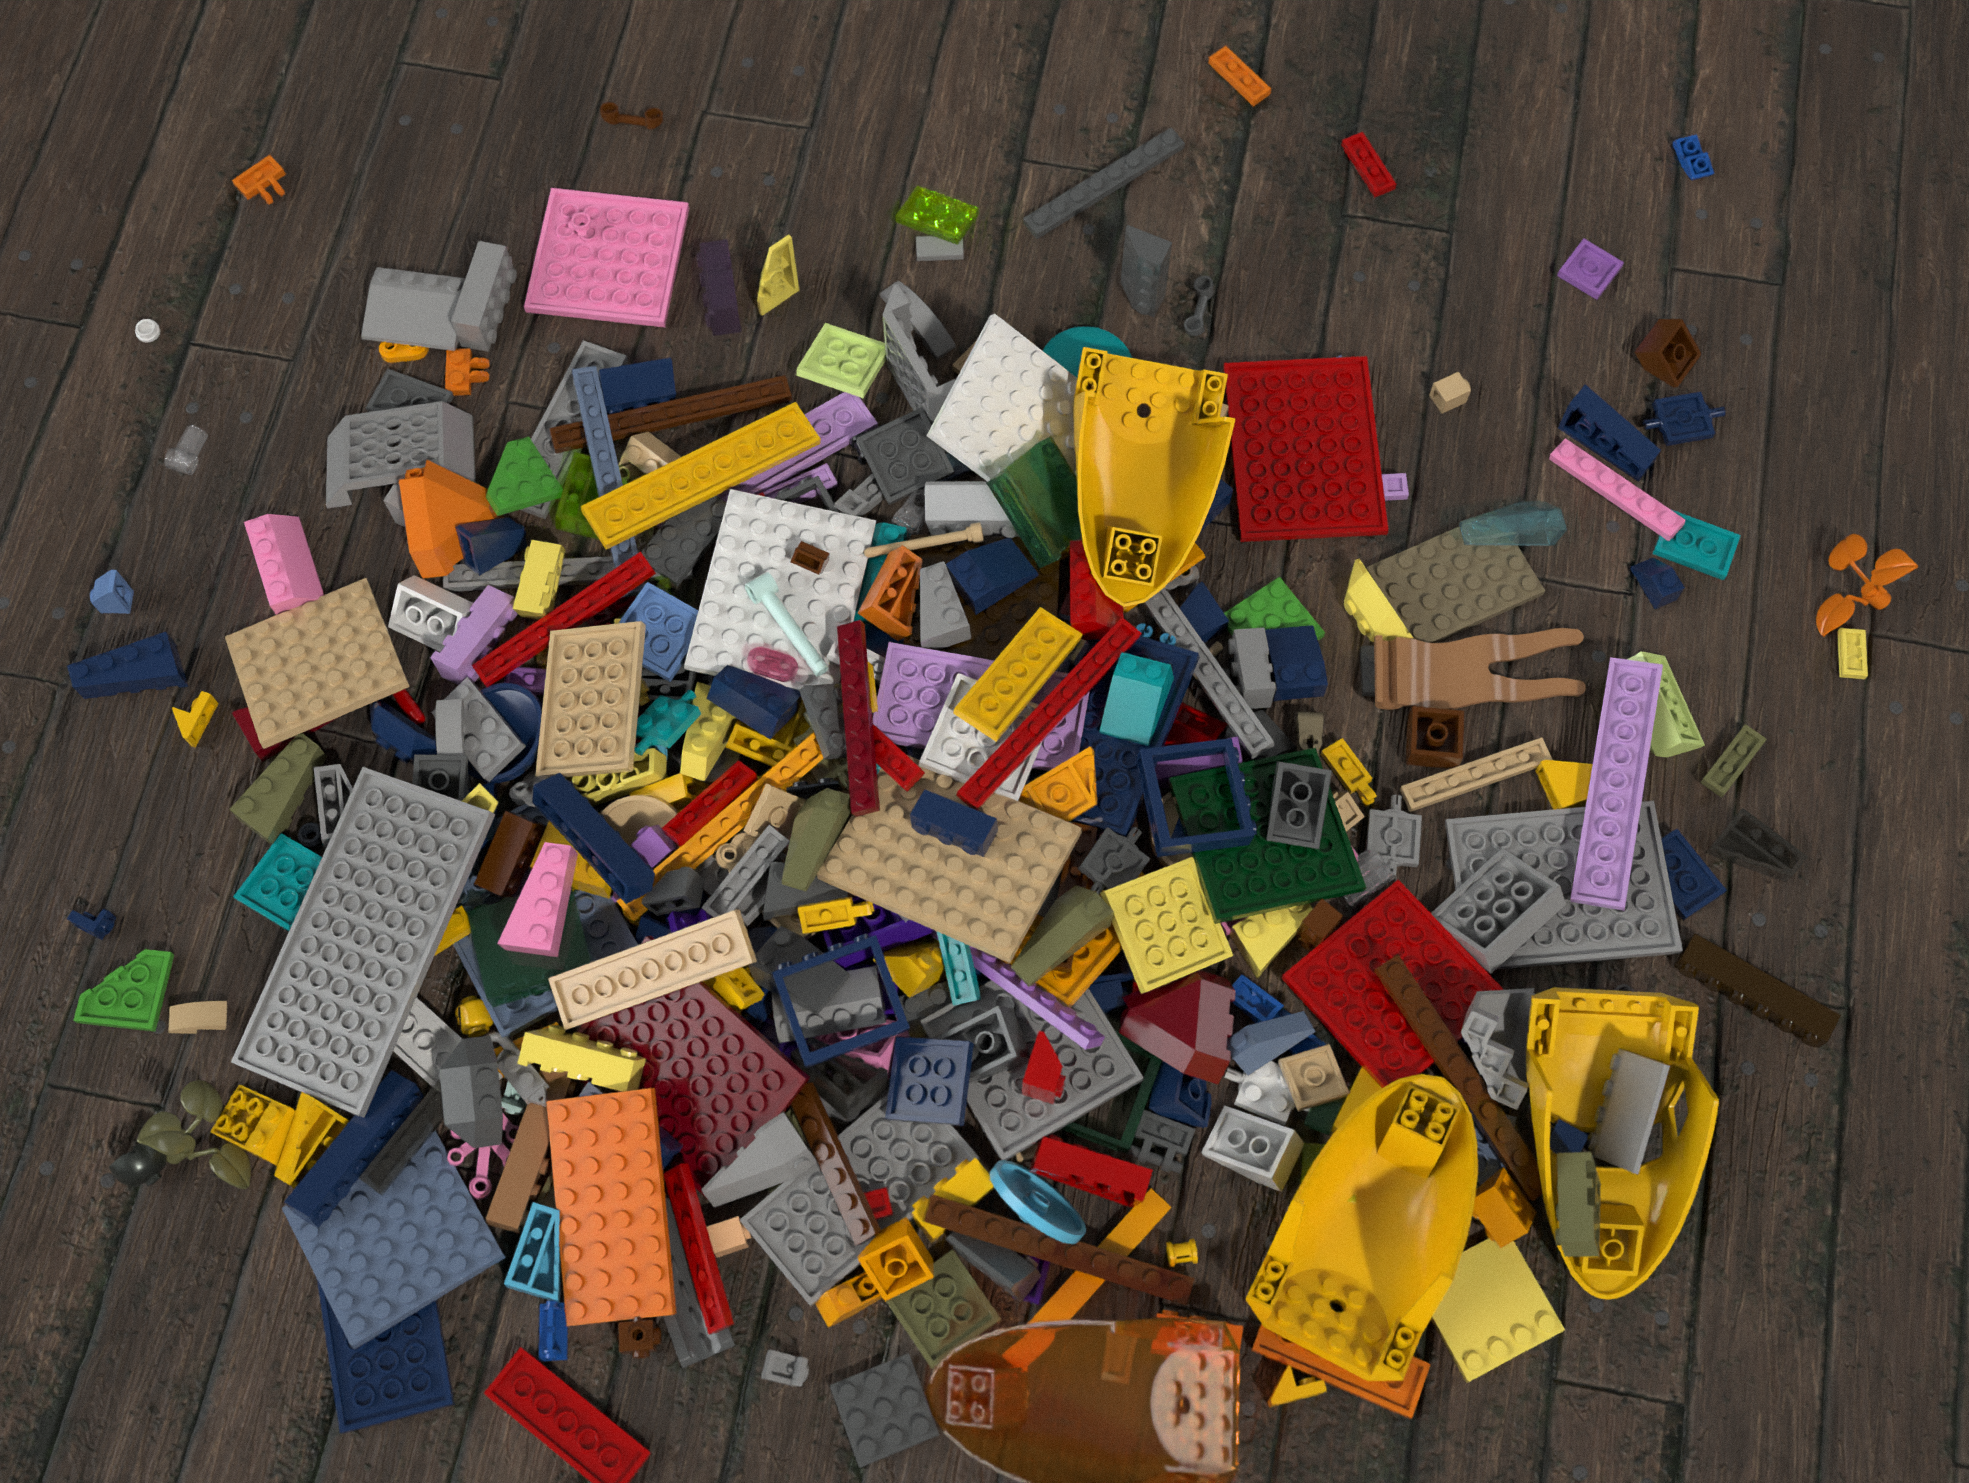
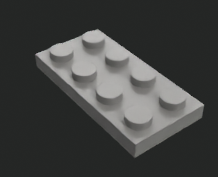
M466 677L444 700L463 699L465 754L483 779L490 782L526 746L474 681ZM435 708L431 713H432V714L434 715V717L436 718V708Z

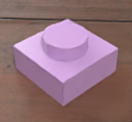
M1406 473L1382 474L1385 501L1407 500L1409 493Z

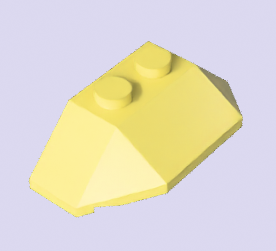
M1360 559L1355 560L1344 599V607L1347 613L1353 615L1356 619L1360 632L1363 635H1367L1371 642H1374L1376 635H1382V640L1392 641L1396 637L1413 639V636L1407 630Z

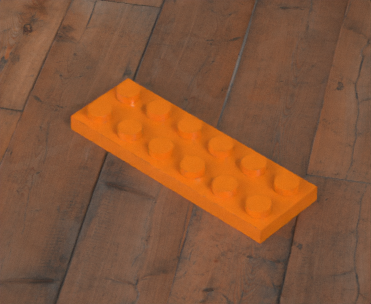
M1262 1323L1251 1349L1253 1352L1286 1366L1290 1364L1291 1368L1315 1377L1318 1380H1324L1325 1383L1409 1419L1413 1417L1431 1365L1412 1357L1403 1380L1367 1381L1268 1330Z

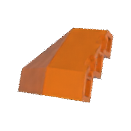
M426 460L424 468L406 470L405 478L399 480L409 553L423 579L447 576L454 570L453 566L463 559L456 526L504 518L503 515L497 516L487 501V488L429 460Z

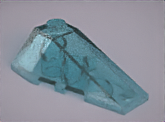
M1521 501L1459 523L1464 545L1554 546L1567 531L1562 510L1545 501Z

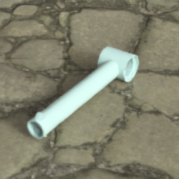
M766 572L745 584V590L754 604L763 602L815 676L818 677L824 674L829 667L776 596L779 589L772 575Z

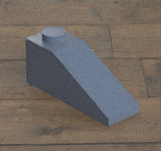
M1302 1011L1248 1025L1227 1038V1048L1231 1051L1233 1060L1249 1076L1314 1033L1315 1030L1307 1014Z

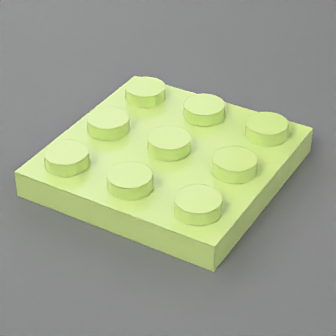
M825 323L797 367V376L864 398L886 361L885 343Z

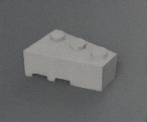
M1265 628L1235 629L1232 639L1228 640L1229 654H1234V662H1231L1232 677L1237 679L1235 687L1250 709L1269 708L1272 704L1276 685L1275 682H1271L1270 672L1273 669L1272 664H1269L1268 661L1269 648Z

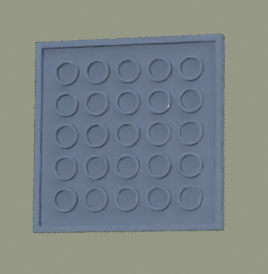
M430 1121L386 1146L370 1163L365 1174L360 1176L354 1183L348 1195L334 1208L329 1219L324 1221L319 1228L314 1227L295 1215L287 1205L282 1208L353 1349L358 1348L506 1258L456 1166L448 1163V1152Z

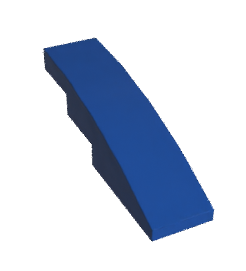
M1241 975L1232 985L1236 990L1233 1003L1255 1023L1290 1015L1284 1009L1283 1004L1244 975ZM1311 1034L1288 1049V1051L1295 1055L1327 1044Z

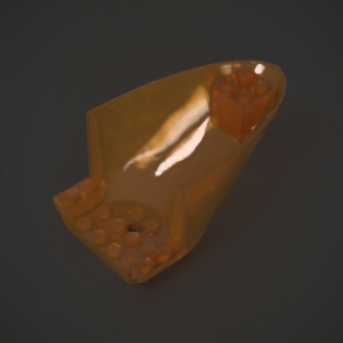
M1178 1317L1107 1318L1046 1321L1002 1328L975 1337L950 1351L934 1368L926 1389L932 1416L952 1442L980 1463L997 1473L1021 1483H1232L1238 1471L1240 1350L1225 1321ZM1184 1397H1187L1191 1404L1188 1413L1182 1406Z

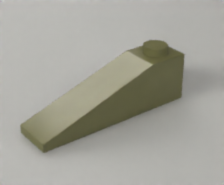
M826 788L805 801L794 819L781 880L783 885L807 891L853 815L851 813L849 794Z
M1075 885L1055 900L1011 968L1030 987L1111 926L1114 911L1096 892Z

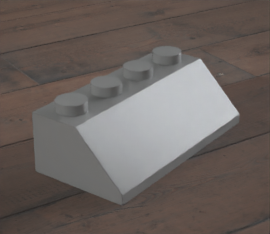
M988 481L925 483V521L931 535L966 530V527H970V524L980 522L983 536L1025 537L1031 513L1026 506V499L1019 481H999L998 483Z
M877 965L848 970L847 972L850 977L818 1015L792 1002L804 1038L886 1023L887 1013ZM772 992L773 1016L779 1043L794 1041L795 1039L779 995Z

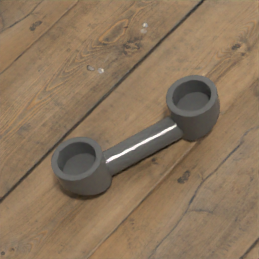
M1200 276L1194 282L1195 292L1198 297L1195 314L1187 318L1184 323L1186 333L1191 336L1200 335L1205 331L1203 316L1207 300L1214 293L1213 281L1208 276Z

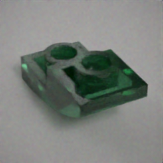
M1345 1081L1348 1090H1350L1351 1083ZM1346 1097L1311 1107L1304 1125L1330 1135L1333 1124Z

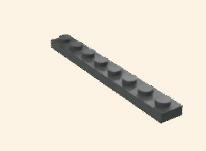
M1172 128L1167 129L1023 218V224L1036 239L1042 237L1184 149L1185 142Z

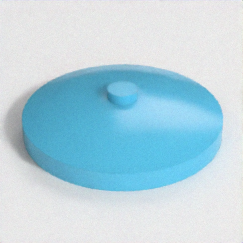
M1000 1160L992 1168L990 1180L1009 1207L1024 1222L1061 1242L1068 1244L1079 1242L1086 1232L1085 1223L1077 1210L1059 1191L1037 1174L1029 1172L1027 1168L1017 1163Z

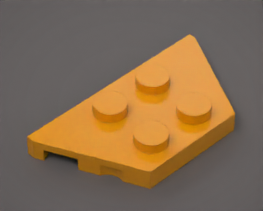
M1093 747L1086 748L1025 785L1018 801L1067 822L1098 805Z

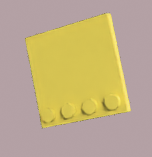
M1193 857L1100 893L1102 899L1114 911L1112 923L1141 994L1234 956L1221 924H1214Z
M1489 1238L1462 1252L1454 1280L1431 1318L1466 1383L1565 1330L1515 1242L1513 1241L1500 1248L1496 1242L1491 1241Z

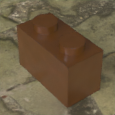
M1321 899L1301 922L1295 937L1298 938V942L1303 948L1313 950L1336 931L1343 915L1325 900Z

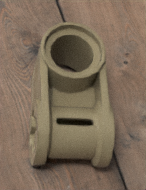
M1297 711V751L1316 748L1319 756L1322 745L1323 713Z

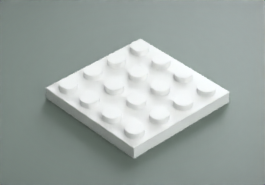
M958 673L919 761V766L938 774L949 776L958 782L966 783L1039 706L1038 704L1030 701L996 742L953 714L956 705L977 682L975 679ZM1041 744L995 792L996 794L1016 801L1019 800Z

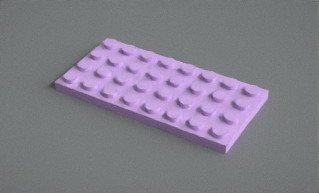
M889 642L877 697L878 711L874 712L873 724L894 744L925 749L957 674L960 673L978 681L994 660ZM1055 671L1032 698L1031 702L1039 705L1069 673ZM1089 692L1043 740L1032 768L1050 771L1079 753Z

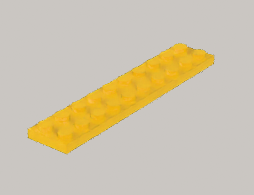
M794 402L582 505L581 512L607 550L819 445L821 438L798 404Z

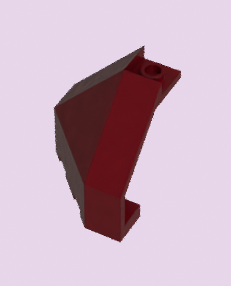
M1202 970L1142 994L1138 990L1122 997L1128 1008L1121 1015V1028L1118 1033L1180 1072L1219 1084L1230 1062L1231 1051L1226 1050L1227 1037L1232 1036L1234 1015L1229 1014L1230 1002L1235 1001L1236 990L1226 978Z

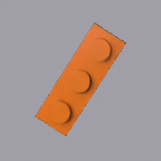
M1224 46L1209 57L1208 63L1252 106H1255L1270 95L1271 88L1227 46Z

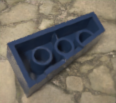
M167 632L67 665L72 686L84 699L113 696L121 692L138 693L141 690L154 688L156 690H164L171 686H178L179 688L189 687L177 645Z

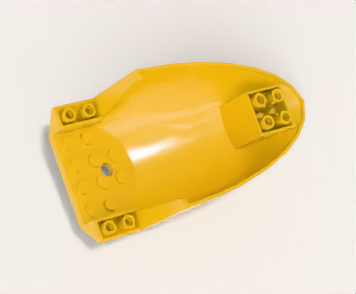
M1083 347L1073 409L1077 499L1082 544L1091 573L1104 595L1121 606L1126 607L1144 603L1165 588L1183 565L1200 534L1223 472L1235 423V418L1220 417L1228 374L1209 370L1198 371L1108 354V351ZM1140 404H1146L1149 407L1150 413L1148 417L1141 418L1137 414V407Z
M1418 1074L1397 1079L1372 1094L1349 1115L1330 1137L1314 1160L1296 1192L1246 1297V1301L1265 1328L1367 1381H1399L1404 1379L1424 1329L1454 1280L1467 1240L1474 1210L1478 1177L1477 1138L1472 1115L1461 1093L1444 1077ZM1330 1303H1336L1340 1305L1343 1309V1312H1335L1334 1310H1332V1308L1330 1307Z

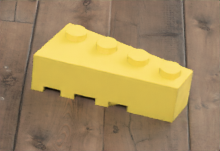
M697 682L695 688L696 698L693 700L692 705L698 706L701 715L686 731L680 774L705 781L726 747L738 719L706 699L711 686Z
M550 1025L549 1028L525 1032L517 1064L528 1066L531 1063L541 1064L540 1070L550 1073L552 1071H567V1077L589 1080L590 1077L592 1078V1084L624 1092L638 1090L646 1058L637 1056V1051L628 1048H621L619 1050L613 1048V1043L603 1040L594 1042L589 1040V1036L576 1032L569 1034L565 1032L564 1027Z

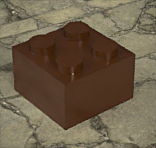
M1413 706L1407 720L1406 765L1447 769L1458 767L1463 759L1464 711Z

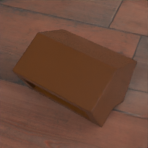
M801 541L795 549L790 562L820 575L829 561L830 553Z

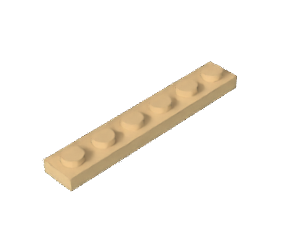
M1539 738L1403 785L1400 788V792L1409 812L1536 769L1541 761L1553 759L1543 738Z

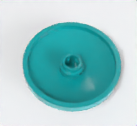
M1076 327L1065 330L1053 337L1043 349L1044 353L1076 378L1078 377L1083 347L1108 351V354L1132 358L1130 351L1118 337L1106 330L1095 327Z

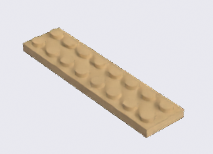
M740 909L553 976L548 978L564 1029L567 1030L755 963L757 960Z

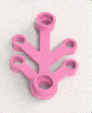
M503 1114L502 1130L506 1133V1140L514 1143L515 1139L510 1138L509 1132L511 1130L518 1132L519 1126H513ZM450 1130L452 1137L456 1139H461L453 1131ZM465 1142L459 1148H453L449 1151L447 1161L450 1165L458 1166L476 1148H472ZM503 1143L502 1145L479 1148L476 1177L469 1184V1192L473 1198L478 1200L484 1199L491 1191L492 1185L487 1178L490 1147L503 1161L502 1163L505 1167L510 1151ZM452 1153H459L461 1159L454 1162L450 1156ZM483 1182L486 1189L484 1191L476 1190V1183Z

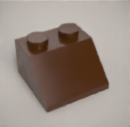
M1659 319L1634 352L1644 370L1672 387L1680 385L1702 355L1683 319Z

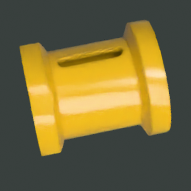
M1194 1238L1184 1243L1172 1244L1171 1242H1166L1170 1267H1174L1177 1263L1191 1261L1193 1264L1198 1263Z

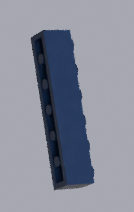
M558 773L534 784L532 803L625 904L652 891L655 876L652 867L644 863L633 847H629L622 839L620 833L617 830H613L606 822L604 816L590 805L589 800L575 789L570 780H567L561 773Z
M392 1070L377 1087L365 1117L354 1115L284 1201L295 1215L316 1228H319L324 1221L329 1219L334 1208L348 1195L358 1178L365 1174L370 1163L384 1150L386 1143L394 1133L401 1129L411 1112L420 1105L424 1096L417 1085Z

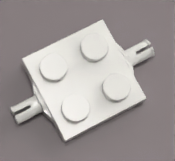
M1270 1061L1249 1076L1245 1072L1241 1073L1228 1067L1224 1078L1239 1083V1093L1234 1105L1285 1126L1290 1112L1296 1106L1279 1064ZM1311 1107V1108H1308V1109H1305L1304 1111H1307V1112L1310 1113L1311 1110H1312V1107Z

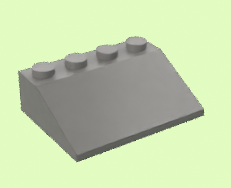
M377 267L369 287L361 334L362 339L455 351L459 340L451 320L466 278Z
M1502 848L1431 914L1484 969L1492 974L1564 907L1566 903L1559 884Z
M1619 1049L1617 1054H1613L1610 1062L1612 1074L1610 1080L1605 1081L1602 1095L1605 1098L1602 1106H1598L1594 1120L1597 1122L1595 1132L1590 1133L1587 1141V1148H1590L1589 1152L1592 1153V1156L1632 1173L1639 1174L1670 1066L1623 1049Z

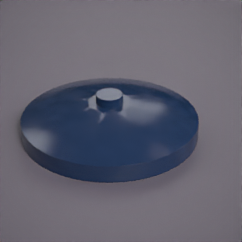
M499 683L486 687L481 691L526 747L490 782L484 780L468 760V774L487 783L507 782L520 776L534 764L538 755L543 704L536 695L520 685Z

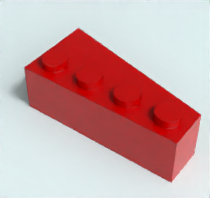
M1054 1135L1043 1136L1038 1141L1029 1172L1129 1208H1133L1144 1201L1153 1171L1149 1168L1116 1159L1107 1154L1090 1151L1082 1145L1064 1143L1063 1139Z

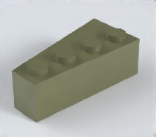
M304 734L296 735L229 810L239 821L272 845L281 833L283 834L285 829H288L292 822L291 817L297 806L302 804L308 786L314 782V767H321L327 756L316 743Z

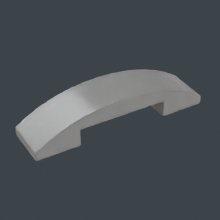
M897 281L879 293L886 303L893 286L896 284L899 285L902 292L906 291L911 300L909 309L912 313V318H910L912 327L922 338V344L936 360L956 348L954 341L938 318L906 285Z
M872 473L854 491L849 489L835 502L834 506L845 514L861 517L873 509L885 497Z
M463 699L436 701L437 755H466L463 725L465 724ZM468 775L469 788H471L470 775Z

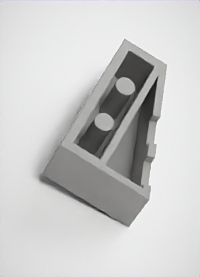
M944 561L920 569L921 647L926 649L940 650L971 639L968 620Z
M341 764L314 767L321 838L325 850L353 790Z

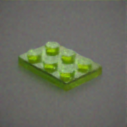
M916 186L895 217L896 223L958 245L978 217L979 207Z

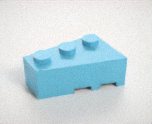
M533 1202L504 1284L507 1288L560 1303V1210Z

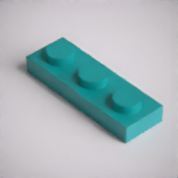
M937 931L953 1006L981 1000L970 945Z

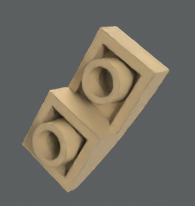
M227 1001L193 1002L174 1005L169 1008L168 1033L197 1034V1029L226 1030Z

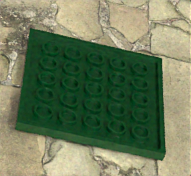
M1316 748L1238 763L1239 771L1244 773L1245 785L1243 788L1245 795H1248L1250 798L1251 809L1249 813L1251 820L1253 819L1256 823V835L1249 845L1191 853L1197 866L1200 882L1214 924L1313 903L1321 899L1327 900L1363 892L1366 889V884L1330 786L1319 849L1266 840L1276 762L1323 769ZM1225 766L1170 777L1168 779V785L1185 837L1240 830Z

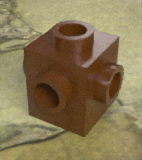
M635 1316L632 1322L619 1323L620 1353L623 1355L632 1354L633 1358L639 1359L648 1358L651 1352H657V1345L661 1344V1328L656 1327V1323L653 1320H649V1317L641 1318L640 1316ZM643 1334V1338L638 1341V1337Z

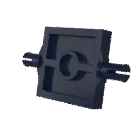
M1696 392L1655 399L1652 406L1656 418L1643 420L1642 425L1644 430L1659 428L1666 446L1713 438L1715 431L1712 425V418L1724 417L1726 412L1723 406L1710 409L1704 402L1702 393Z

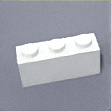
M414 575L398 583L388 627L441 652L445 647L443 645L444 639L448 635L454 636L457 632V623L462 617L470 616V607L473 603Z

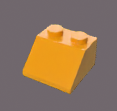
M1503 1167L1476 1189L1472 1215L1482 1222L1489 1239L1496 1242L1500 1248L1528 1233L1537 1212Z
M907 1217L883 1228L882 1232L876 1235L858 1255V1261L884 1301L934 1278L933 1258Z

